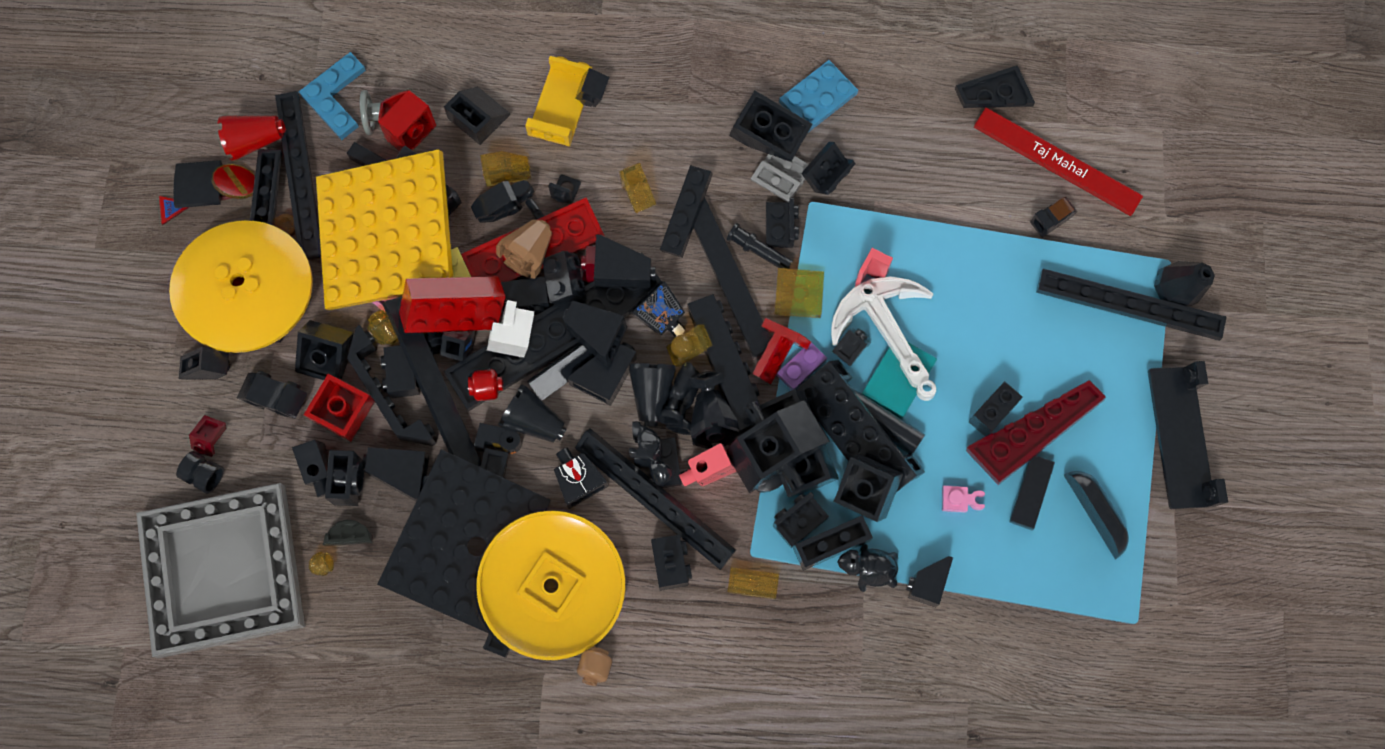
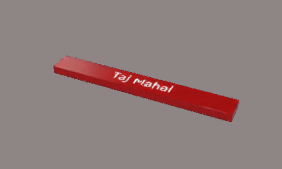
M988 108L984 109L974 125V128L1130 217L1143 198V195Z

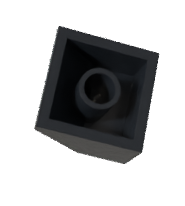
M309 320L297 334L295 372L325 380L326 376L330 374L342 380L349 361L347 357L354 332Z

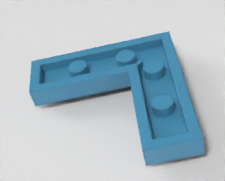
M351 52L299 91L300 96L341 140L359 126L333 96L366 71L365 67Z

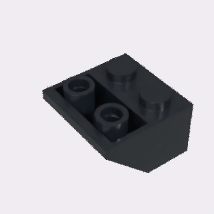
M478 86L459 91L444 106L447 118L479 145L510 116V112Z

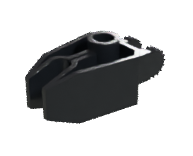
M520 180V182L512 185L509 181L500 182L479 195L471 205V209L475 218L480 223L495 222L519 212L523 208L521 203L533 197L535 191L526 180Z

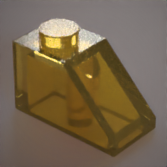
M504 151L480 155L483 176L487 187L504 181H509L510 183L531 179L528 157Z

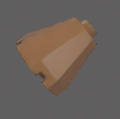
M531 220L501 239L496 246V254L499 258L503 255L506 258L504 263L513 271L523 277H528L531 274V278L535 279L541 271L552 236L549 224L543 220Z

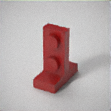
M765 318L761 326L772 333L773 337L768 342L767 348L761 359L757 362L752 374L771 384L792 345L795 344L807 350L811 341L800 333Z

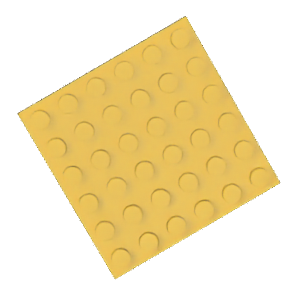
M439 149L316 177L325 309L334 310L403 296L405 281L410 278H453L442 151Z

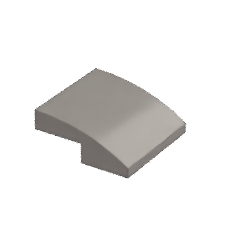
M768 154L752 175L751 181L789 202V198H793L805 182V178L801 173L809 164L796 156L789 162Z

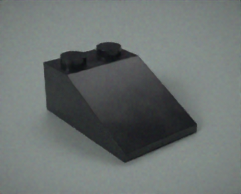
M754 90L729 136L747 147L791 162L813 124Z

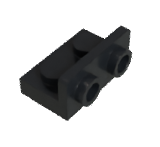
M789 198V202H766V245L771 248H793L794 240L799 239V227L794 226V219H798V205H794V198Z

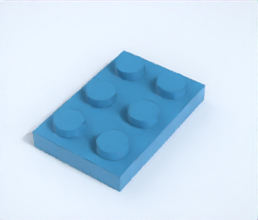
M828 60L780 97L779 103L786 109L812 123L810 132L856 96L858 89Z

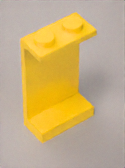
M550 56V70L534 116L532 119H527L525 127L528 136L570 146L584 107L575 97L583 75L592 67L584 62L576 63L561 56Z

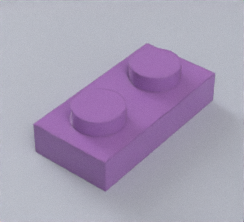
M811 343L807 350L803 348L777 372V376L791 390L796 389L827 360V357Z

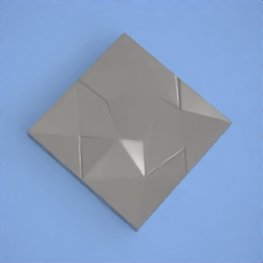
M282 483L136 513L152 657L163 658L305 627L286 487Z

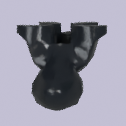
M633 421V440H635V443H638L639 448H629V456L634 458L636 467H649L653 481L656 485L663 486L669 482L672 476V468L660 459L662 450L661 439L652 429L641 425L638 421Z
M863 544L859 553L857 550L850 549L843 553L837 561L839 567L848 575L856 576L860 574L858 586L861 592L866 591V586L880 587L888 585L891 588L897 586L898 554L896 552L888 553L879 549H868V545Z

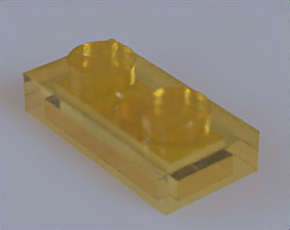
M731 567L727 592L776 599L779 574Z

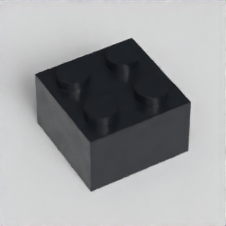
M861 454L852 456L846 467L834 502L873 521L879 522L888 515L903 473Z

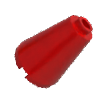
M224 115L219 117L217 124L222 123V129L218 130L224 152L226 155H232L231 161L238 160L283 138V133L286 132L283 120H279L277 116Z

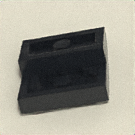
M221 160L176 164L173 186L175 208L221 205L223 191L216 186L213 180L214 172L223 166Z

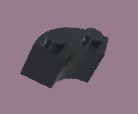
M259 370L257 373L247 374L237 399L263 410L266 408L277 415L296 419L307 395L306 392L300 390L301 386L292 381L283 383L273 380L271 375Z

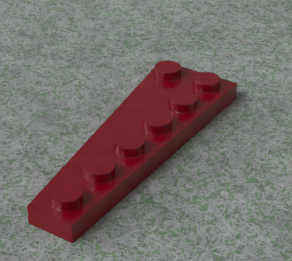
M1088 380L1061 395L1060 398L1046 403L1040 409L1026 414L1023 418L1014 423L1011 422L996 433H991L969 445L966 451L999 485L1106 399V396Z

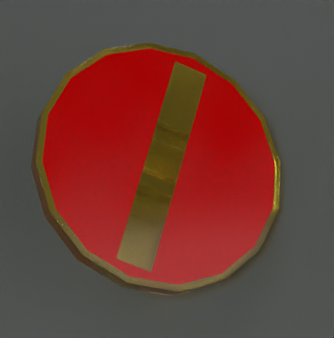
M227 164L217 167L213 172L212 184L219 193L234 199H246L253 196L255 175L249 169L239 165Z

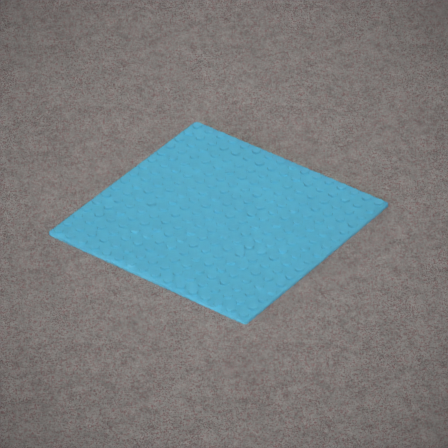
M810 202L788 328L806 337L827 357V360L813 374L827 362L839 360L853 377L848 382L850 387L862 394L889 349V345L868 313L862 310L852 317L851 324L842 333L838 343L849 329L857 330L859 328L869 336L867 340L871 344L864 349L852 366H849L832 352L836 345L832 344L831 338L833 317L841 300L855 287L858 273L871 248L893 258L886 277L909 279L919 283L933 293L931 299L915 297L899 299L898 295L884 299L906 341L937 358L928 379L935 383L936 393L933 399L929 401L921 400L916 395L902 419L925 434L912 455L925 473L919 478L910 481L896 492L885 519L876 522L863 516L873 537L870 542L866 543L868 549H879L888 553L896 552L898 554V573L896 576L898 583L907 584L910 576L914 577L918 571L950 556L953 557L944 591L1128 624L1137 623L1139 620L1156 436V422L1148 370L1151 368H1162L1165 326L1036 293L1042 269H1047L1160 299L1154 287L1155 281L1159 278L1157 273L1159 269L1170 265L1171 262L1166 259ZM866 274L863 282L875 278ZM869 289L864 290L866 294L872 293ZM793 344L781 365V369L803 348ZM780 378L776 397L791 391ZM1090 380L1106 396V399L1036 455L1053 461L1055 464L1034 530L1032 531L1010 523L1028 462L1001 484L997 485L966 451L969 445L985 437L969 423V420L1004 381L1023 398L991 432L993 434L1011 422L1018 421L1026 414L1040 409L1046 403L1060 398L1061 395ZM923 386L925 391H931L930 386ZM825 430L824 432L830 441L826 444V448L839 479L804 493L807 495L812 492L814 499L827 513L829 518L800 542L862 516L834 502L848 465V460ZM896 446L903 456L909 454ZM1081 471L1092 475L1112 503L1129 534L1128 546L1119 558L1115 559L1065 479L1064 475L1066 473ZM783 484L770 492L760 493L750 549L752 557L800 565L793 548L791 549L774 529L773 523L776 521L774 516L784 508L788 511L793 507V501L801 494L788 497ZM942 487H968V494H972L975 491H983L985 495L983 497H975V501L977 504H984L985 508L974 510L971 506H968L966 513L942 511ZM861 546L854 548L852 550H857L859 553ZM841 555L812 567L847 574L837 563Z

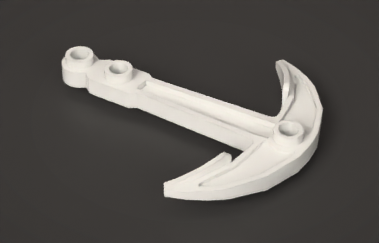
M891 276L871 279L854 287L841 300L833 317L831 327L832 344H838L842 333L851 324L852 317L865 310L900 362V368L912 387L917 388V396L924 401L933 399L936 393V385L931 380H928L929 373L918 355L914 354L884 301V299L897 295L899 299L914 297L931 299L933 293L919 283ZM869 289L872 293L866 294L864 290ZM917 366L919 371H912L911 367ZM923 386H930L931 391H925Z

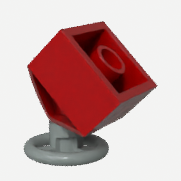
M363 90L360 93V114L365 133L372 135L375 129V121H378L387 142L398 151H401L404 145L413 151L437 126L429 105L410 90L395 94L379 103H372L371 96L367 90Z

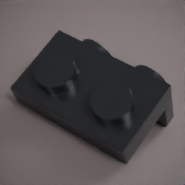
M829 141L801 174L815 193L829 195L836 189L839 182L850 173L856 163L853 159H846L835 142Z
M564 250L544 258L543 269L550 303L557 304L573 297L585 298V285L581 277V263L577 254Z
M812 492L807 495L802 493L793 501V507L788 511L784 508L774 516L776 519L773 523L774 529L791 549L829 518L827 513L814 499Z

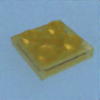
M778 268L774 315L821 318L824 272Z

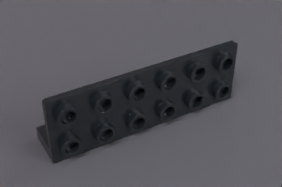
M839 360L827 362L797 389L804 391L816 419L848 462L850 457L861 454L903 473L897 492L910 481L924 474L925 471L911 453L902 455L850 387L848 382L853 377Z
M1195 361L1186 367L1149 369L1148 378L1169 509L1208 508L1228 503L1225 479H1211L1197 389L1209 384L1205 361Z

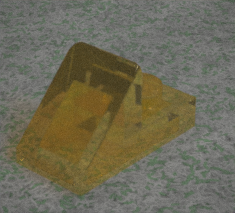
M640 163L618 171L622 189L626 191L635 213L656 205Z

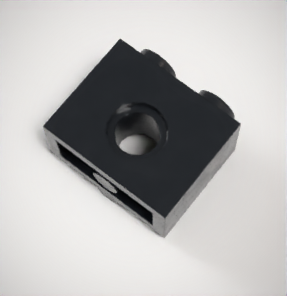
M329 450L325 499L334 506H358L359 495L362 494L364 486L362 459L354 451Z

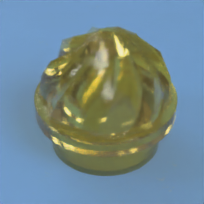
M328 552L316 553L309 560V570L315 575L326 576L334 569L332 556Z

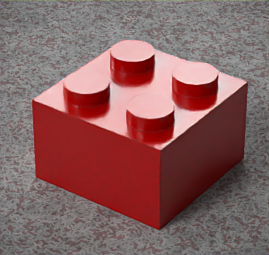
M328 374L305 411L304 416L317 425L352 442L375 401L369 394Z

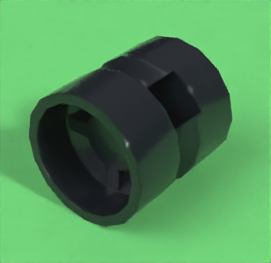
M191 451L180 462L176 476L208 494L220 483L224 474V467L211 460L206 461L204 456Z

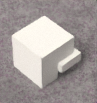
M507 300L501 324L493 322L487 350L524 357L528 349L534 312L516 308L517 302Z

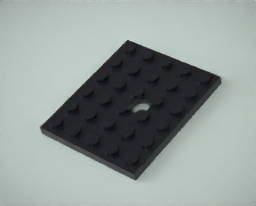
M441 449L377 585L491 634L492 631L482 616L477 598V575L484 553L480 556L470 554L467 544L471 538L480 537L485 541L487 549L491 541L502 529L521 517L546 511L551 500Z

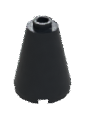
M633 363L629 365L638 419L644 422V426L658 427L660 413L668 403L669 392L676 372L675 365Z
M523 384L518 388L516 395L511 400L498 423L503 428L552 443L556 439L560 441L567 428L563 427L565 421Z

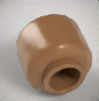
M592 647L581 654L577 673L583 678V683L597 686V683L607 681L612 666V659L608 656V651Z

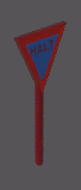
M230 194L222 196V200L236 198L237 196ZM159 196L162 226L190 207L175 208L174 199Z

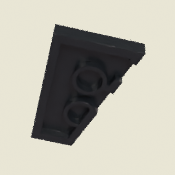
M1018 65L958 84L955 87L963 108L1033 107L1035 104Z

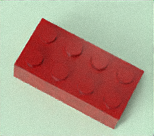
M499 277L410 278L405 281L399 314L405 333L492 330L493 322L499 323L506 296Z

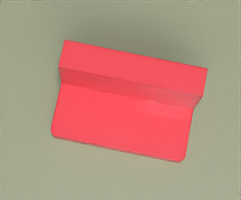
M871 248L858 273L855 287L863 282L866 274L874 278H885L893 258Z

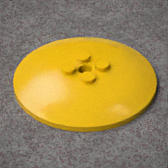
M258 221L228 222L202 233L182 252L171 275L170 302L180 325L199 343L224 352L254 351L280 340L300 321L311 298L312 272L308 259L300 245L283 230ZM235 278H244V283L242 285L233 286V281Z
M543 511L529 514L515 520L502 529L486 549L477 575L478 603L489 629L508 648L526 657L539 660L570 658L583 653L600 642L616 622L625 595V574L622 561L608 536L585 518L561 511ZM548 579H554L558 583V589L553 593H549L544 589V583Z

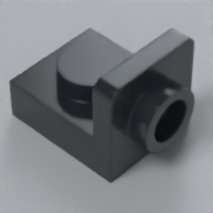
M859 328L857 330L849 329L832 352L849 366H852L864 349L871 344L867 340L869 336Z

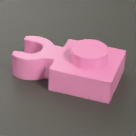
M943 486L942 511L966 513L968 506H971L974 510H982L985 508V505L977 504L975 497H983L985 492L975 491L972 494H968V487Z

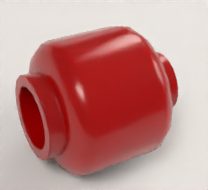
M494 369L474 371L472 377H468L469 395L473 396L477 401L497 399L499 391L504 390L503 377H498Z

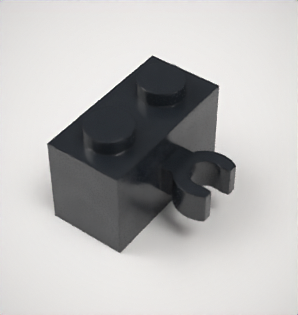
M680 534L651 539L659 590L688 586V579H692L690 564L685 565L683 556L688 555L686 540L681 541Z

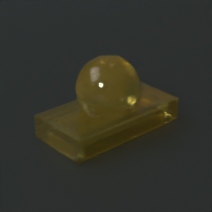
M699 324L684 335L675 336L666 348L673 365L680 367L711 347L712 343L705 326Z

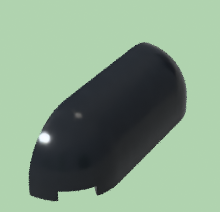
M1081 471L1066 473L1064 475L1065 479L1115 559L1119 558L1128 546L1129 534L1112 503L1092 475Z

